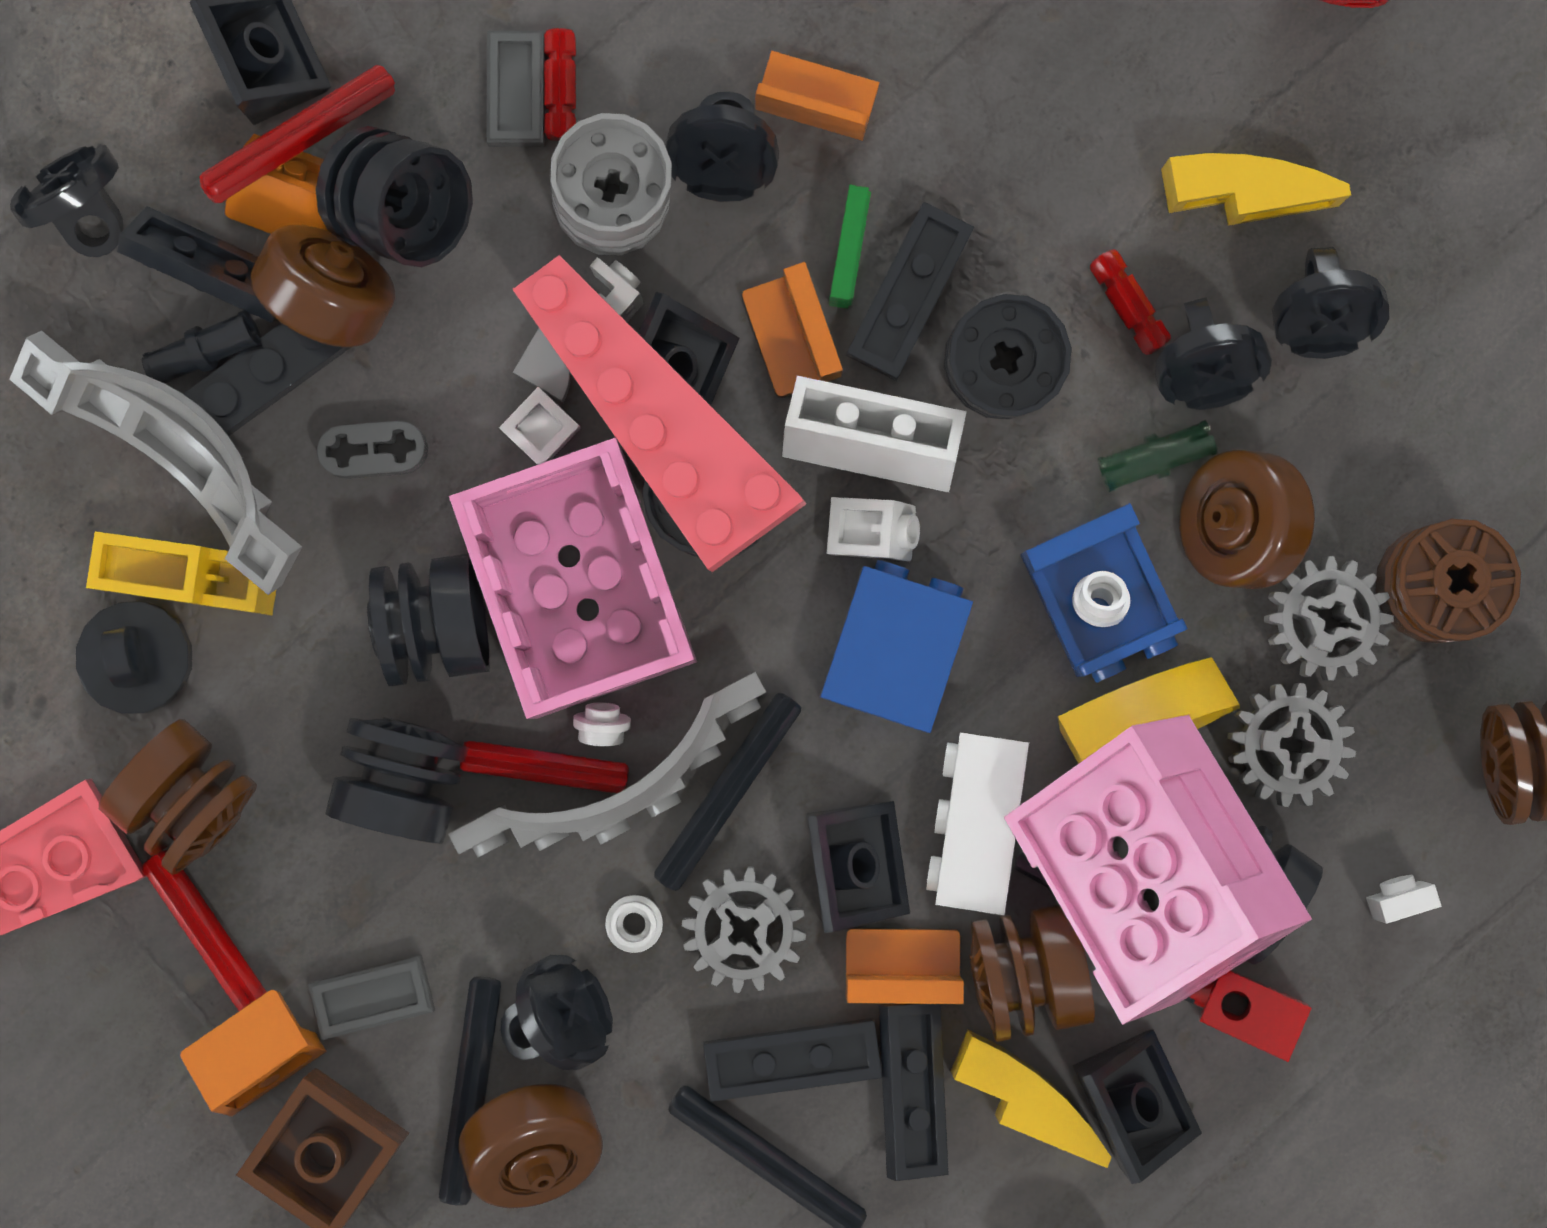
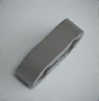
M403 421L332 427L321 436L317 446V456L323 468L339 478L346 479L412 473L424 464L428 455L426 437L417 427ZM404 433L405 438L409 442L416 443V450L407 452L406 462L398 463L397 457L391 453L378 454V446L396 443V434ZM347 437L348 442L355 447L368 446V454L350 457L348 467L342 468L341 461L330 456L331 449L340 447V438Z

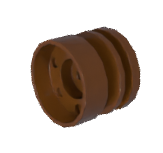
M1452 518L1406 532L1386 549L1377 567L1375 592L1376 594L1388 592L1390 597L1380 605L1382 613L1394 616V622H1391V624L1397 631L1419 642L1450 643L1454 641H1468L1490 634L1510 617L1520 596L1521 570L1514 549L1498 531L1477 520ZM1458 569L1461 574L1457 582L1463 589L1451 592L1448 588L1452 583V579L1446 573Z
M1532 701L1516 702L1513 708L1509 704L1487 706L1482 716L1480 729V752L1485 784L1495 814L1503 824L1507 825L1525 823L1528 817L1532 821H1547V701L1543 705L1541 712Z
M179 719L167 726L133 757L107 788L99 802L98 808L126 834L134 833L149 822H154L156 825L144 844V850L150 856L155 855L174 841L161 863V866L171 875L178 874L194 860L205 856L230 832L240 819L245 805L257 787V784L247 775H241L224 788L236 767L230 760H223L204 773L201 767L211 752L212 743L185 719Z
M1060 904L1032 909L1029 924L1030 937L1025 938L1019 937L1015 923L1009 914L1001 915L999 923L1002 942L994 943L988 920L971 921L972 945L969 958L980 1011L984 1013L990 1024L996 1042L1011 1039L1009 1012L1013 1011L1017 1013L1022 1032L1025 1036L1034 1035L1035 1007L1044 1005L1049 1019L1056 1030L1094 1023V999L1084 946Z

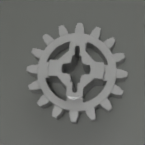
M1328 556L1322 558L1320 571L1317 570L1311 560L1302 562L1299 565L1301 578L1291 574L1282 581L1283 585L1287 588L1285 593L1271 592L1268 599L1278 605L1279 608L1278 613L1264 616V622L1278 625L1279 632L1270 637L1268 642L1270 645L1284 644L1287 650L1280 660L1283 664H1291L1298 659L1302 661L1299 675L1303 677H1311L1317 667H1320L1323 681H1334L1337 667L1340 668L1346 677H1354L1358 675L1356 661L1359 660L1366 665H1374L1377 659L1370 648L1372 645H1388L1390 641L1384 634L1379 632L1380 625L1394 622V616L1380 613L1378 606L1390 598L1388 592L1373 594L1370 588L1375 583L1377 576L1371 573L1360 578L1356 577L1358 562L1348 561L1340 570H1337L1335 557ZM1330 581L1329 586L1325 587L1320 597L1313 598L1301 595L1307 587L1316 582ZM1355 595L1361 603L1364 619L1359 617L1353 603ZM1333 607L1331 616L1339 621L1338 624L1346 628L1337 627L1323 631L1325 621L1311 610L1320 611ZM1293 619L1299 621L1305 636L1302 643L1295 633ZM1340 640L1356 643L1349 651L1340 656L1327 657L1328 652H1332L1335 643Z
M1294 683L1290 690V696H1287L1283 686L1275 684L1270 686L1271 700H1267L1259 693L1252 694L1249 698L1255 710L1252 713L1236 711L1234 716L1244 726L1242 732L1228 733L1227 739L1240 743V751L1228 758L1230 763H1244L1246 770L1238 778L1241 784H1249L1255 781L1259 783L1256 788L1255 797L1266 800L1273 791H1276L1277 805L1289 807L1293 794H1296L1301 805L1309 806L1313 805V790H1316L1323 796L1330 797L1334 792L1328 780L1331 777L1347 779L1349 776L1348 772L1339 763L1341 758H1352L1356 755L1355 750L1343 746V738L1355 733L1354 727L1338 725L1336 720L1342 716L1345 709L1342 705L1326 709L1324 704L1328 693L1324 690H1317L1310 698H1306V685ZM1283 708V711H1280L1279 721L1268 730H1258L1263 720L1270 713ZM1312 714L1321 723L1327 739L1320 738L1310 725ZM1293 734V739L1302 741L1301 752H1291L1289 754L1288 750L1280 749L1281 738H1288ZM1255 750L1262 751L1273 765L1271 775L1274 778L1262 768ZM1317 759L1324 760L1315 774L1299 782V779H1303L1306 767Z
M748 866L744 879L736 880L732 870L727 868L724 869V884L719 887L709 878L703 881L705 891L708 894L705 899L697 896L690 897L688 903L693 909L698 911L697 917L683 918L682 927L694 930L695 937L685 941L683 946L685 951L699 949L701 956L694 964L696 971L703 970L708 966L714 969L712 985H719L724 977L727 976L733 978L734 992L740 993L744 980L752 979L754 986L758 991L764 990L765 974L770 972L780 981L785 978V973L780 965L783 959L794 963L799 961L800 955L790 946L792 941L806 940V932L793 928L792 922L805 916L803 908H788L786 903L791 900L794 891L789 887L779 893L773 889L777 877L774 873L771 872L762 883L755 881V870L752 866ZM751 891L766 898L756 905L738 903L730 893ZM713 907L716 914L722 920L721 931L708 944L705 924L707 915ZM726 908H729L735 917L739 916L744 921L752 917L758 921L754 927V934L757 938V944L761 949H758L753 942H749L744 937L736 941L731 938L730 935L734 930V923L731 920L732 915ZM780 915L783 923V934L781 942L775 951L766 939L767 928ZM731 954L748 955L758 965L738 967L730 965L723 960Z

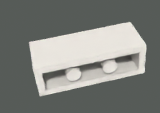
M797 376L785 423L782 457L949 492L967 411Z
M960 733L958 744L947 742L943 776L953 778L950 801L939 799L934 833L945 835L942 857L931 856L926 890L937 891L935 905L1005 915L1015 836L1004 817L1019 807L1021 803L1029 747L1028 742Z

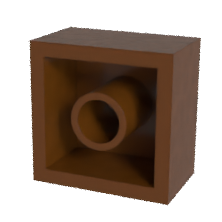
M315 1068L303 1077L236 1176L311 1228H345L409 1135V1132Z

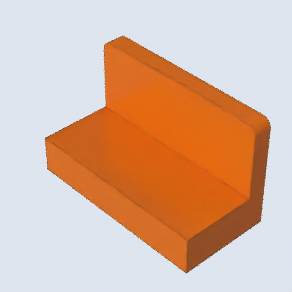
M771 50L762 83H758L755 93V109L863 141L880 82Z
M254 133L244 146L259 138L260 135ZM301 152L226 199L225 215L232 220L270 234L278 228L288 225H307L327 230L318 213L316 198L317 180L320 166L324 159Z
M805 262L783 269V277L743 291L742 299L774 391L778 397L782 398L793 394L797 376L825 382L842 376L843 368Z
M848 929L846 932L847 1003L964 1004V980L960 976L959 931L956 929Z
M270 990L182 1050L180 1057L211 1112L234 1116L327 1051L316 1032L299 1026L281 993L276 990Z

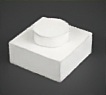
M537 387L499 429L539 465L550 461L581 427L546 393Z
M1405 875L1380 883L1381 893L1366 897L1372 918L1386 924L1442 907L1435 884L1424 881L1415 882L1413 875Z

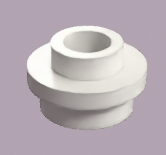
M1097 571L1085 576L1078 582L1073 593L1072 602L1076 613L1085 622L1097 627H1110L1121 622L1126 616L1130 607V594L1126 584L1119 576L1108 571ZM1092 599H1104L1109 606L1099 605Z
M611 703L587 704L585 712L577 713L573 718V726L579 730L578 740L593 746H615L624 742V732L630 729L631 718L621 714L620 707Z
M640 895L625 896L616 901L609 909L605 923L606 932L611 942L617 948L630 953L642 952L652 947L659 939L663 928L662 915L657 905L649 898ZM630 913L642 915L645 920V929L638 934L628 932L624 927L625 916Z

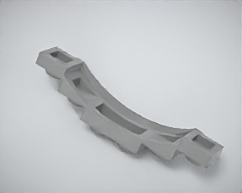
M42 330L25 339L10 376V381L51 415L61 410L109 431L144 452L183 484L207 510L230 546L225 560L267 595L283 585L302 546L265 516L272 501L251 485L248 471L242 460L243 457L240 456L229 436L207 412L184 394L146 375L124 368L108 366L101 359L92 363L79 362Z
M756 672L704 698L691 728L671 754L637 783L605 800L581 808L552 813L511 811L507 809L506 805H503L448 835L458 854L473 848L477 858L507 843L508 840L503 831L511 828L521 848L534 841L538 850L541 851L569 836V833L578 832L582 841L596 835L601 845L631 829L626 818L646 808L652 818L679 804L681 800L677 791L687 786L682 776L687 769L690 768L692 771L721 755L717 744L727 738L717 718L726 714L732 724L761 708L757 697L763 695L766 691Z

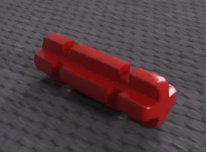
M565 28L548 29L544 34V52L549 57V59L544 61V106L549 110V113L545 114V134L547 139L559 141L576 124L575 114L572 113V110L576 109V64L572 60V57L576 56V37L573 30Z
M1115 249L1106 251L1093 260L1090 264V270L1100 285L1105 283L1108 289L1105 291V294L1127 329L1133 328L1136 332L1133 338L1142 353L1146 355L1152 354L1167 345L1171 340V335L1161 319L1156 322L1153 317L1156 311L1133 274L1128 276L1124 271L1128 266L1120 253Z

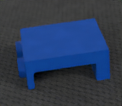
M1131 503L1020 554L1076 677L1092 674L1095 683L1127 669L1123 659L1143 650L1146 658L1149 659L1178 646L1174 635L1188 629L1184 620L1177 618L1135 526L1140 523ZM1097 571H1108L1119 576L1126 584L1130 594V607L1126 616L1121 622L1110 627H1097L1085 622L1078 616L1073 607L1072 597L1076 585L1082 578ZM1092 599L1099 605L1109 606L1104 599Z
M877 560L874 569L867 566L862 567L820 698L926 733H931L973 601L961 598L964 589L961 586L936 578H931L929 586L907 580L910 570L889 562Z

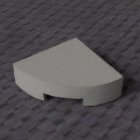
M538 328L513 373L564 403L570 387V371L543 332Z

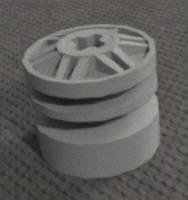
M600 113L578 121L560 138L551 157L550 183L552 205L560 228L576 245L598 255H624L643 248L660 232L669 212L672 163L663 140L646 123L626 114ZM609 184L619 185V194H616L613 202L603 200V192L607 191Z

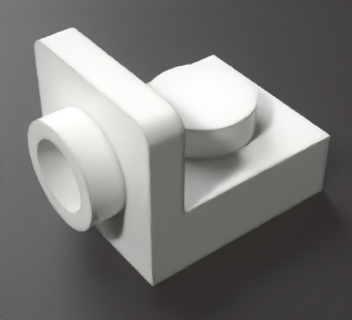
M597 257L590 265L594 276L612 290L607 297L601 293L599 295L628 322L644 304L640 293L636 290L641 282L617 260L608 266Z
M831 497L827 554L911 561L912 551L917 546L920 537V524L914 505L895 500Z

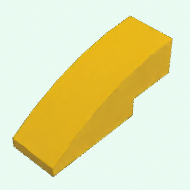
M1204 153L1170 157L1161 169L1169 213L1224 204L1228 226L1339 207L1351 196L1348 183L1323 172L1280 159L1248 154Z
M96 531L94 533L86 588L271 616L273 615L276 590L267 595L225 560L228 553L226 550Z
M1210 657L1181 665L1123 686L1058 716L1060 731L1079 764L1133 725L1189 715L1196 728L1199 729L1239 709L1240 704L1215 661Z
M967 1029L950 1071L954 1080L1000 1098L994 1114L999 1124L1108 1168L1112 1157L1087 1121L1053 1084L1031 1065L1004 1047Z

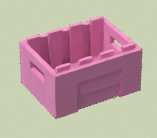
M616 438L449 496L526 719H538L697 662L681 614L675 605L640 505L641 501L625 455ZM568 545L575 546L580 552V560L573 567L563 566L558 557L560 550ZM584 599H593L599 606L597 617L591 621L582 620L577 613L578 605Z
M1189 715L1129 727L1004 817L1032 868L1038 867L1096 967L1093 974L1122 1025L1183 1001L1312 920ZM1117 836L1122 837L1128 844V854L1125 858H1121L1118 851L1113 849V842ZM1147 889L1154 890L1159 897V906L1155 911L1151 910L1147 901L1143 899Z

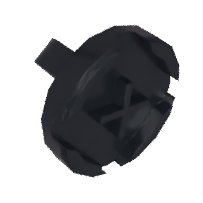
M730 91L711 94L701 102L699 107L682 113L670 126L665 144L672 163L671 177L675 181L678 177L682 182L686 183V190L695 196L717 202L742 201L754 196V190L761 188L763 185H765V189L773 181L778 166L779 148L776 135L763 119L755 115L754 105L748 98Z
M99 144L97 148L93 146L80 147L41 169L40 173L36 176L40 184L31 192L26 186H21L11 199L10 210L22 227L34 228L52 222L68 245L77 253L87 257L108 255L117 248L119 236L123 231L121 213L104 189L119 169L118 162L106 145ZM88 215L97 216L107 223L109 233L100 238H91L80 230L78 220Z
M1334 247L1310 248L1306 255L1305 278L1294 282L1283 291L1272 308L1275 336L1281 345L1287 344L1290 346L1291 353L1304 358L1327 359L1350 354L1359 349L1357 342L1366 339L1369 335L1372 342L1383 332L1390 316L1386 290L1377 278L1359 270L1341 269Z
M1207 297L1184 303L1190 332L1180 336L1166 346L1156 360L1155 378L1160 393L1167 402L1175 405V400L1185 401L1187 408L1196 410L1223 407L1245 398L1254 391L1252 383L1257 381L1259 377L1264 381L1270 374L1272 358L1264 337L1260 332L1247 325L1229 323L1214 325Z
M119 602L100 610L84 626L76 646V671L84 690L100 706L121 714L150 713L169 705L183 688L184 683L187 682L192 670V644L184 626L166 610L148 602Z
M549 955L524 969L516 987V1002L505 1010L500 1028L503 1043L507 1050L516 1058L528 1060L541 1056L547 1063L562 1070H580L606 1054L609 1045L604 1046L606 1035L612 1033L613 1024L608 998L598 979L588 969L581 972L576 966L571 964L576 961L575 959L567 955Z

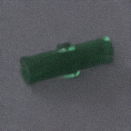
M1200 421L1199 424L1158 438L1156 433L1144 437L1143 444L1106 457L1097 458L1101 475L1106 479L1104 483L1108 492L1115 491L1119 487L1156 475L1158 479L1170 476V469L1210 455H1217L1214 437L1208 434V432H1211L1207 421Z

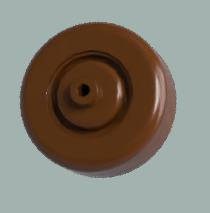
M288 225L272 232L251 272L253 291L263 307L272 316L293 331L327 345L357 347L369 343L378 334L395 301L393 281L385 268L372 255L358 246L342 242L327 230L313 226Z
M1248 450L1226 451L1206 461L1191 478L1183 495L1179 514V531L1182 546L1188 560L1196 571L1205 579L1217 585L1246 589L1267 588L1280 583L1291 575L1300 565L1309 549L1315 523L1313 498L1308 484L1299 470L1280 456Z
M558 1084L529 1085L497 1096L479 1108L470 1117L459 1138V1154L471 1190L485 1203L502 1208L536 1206L567 1194L590 1176L598 1165L603 1150L602 1136L588 1100L578 1091Z

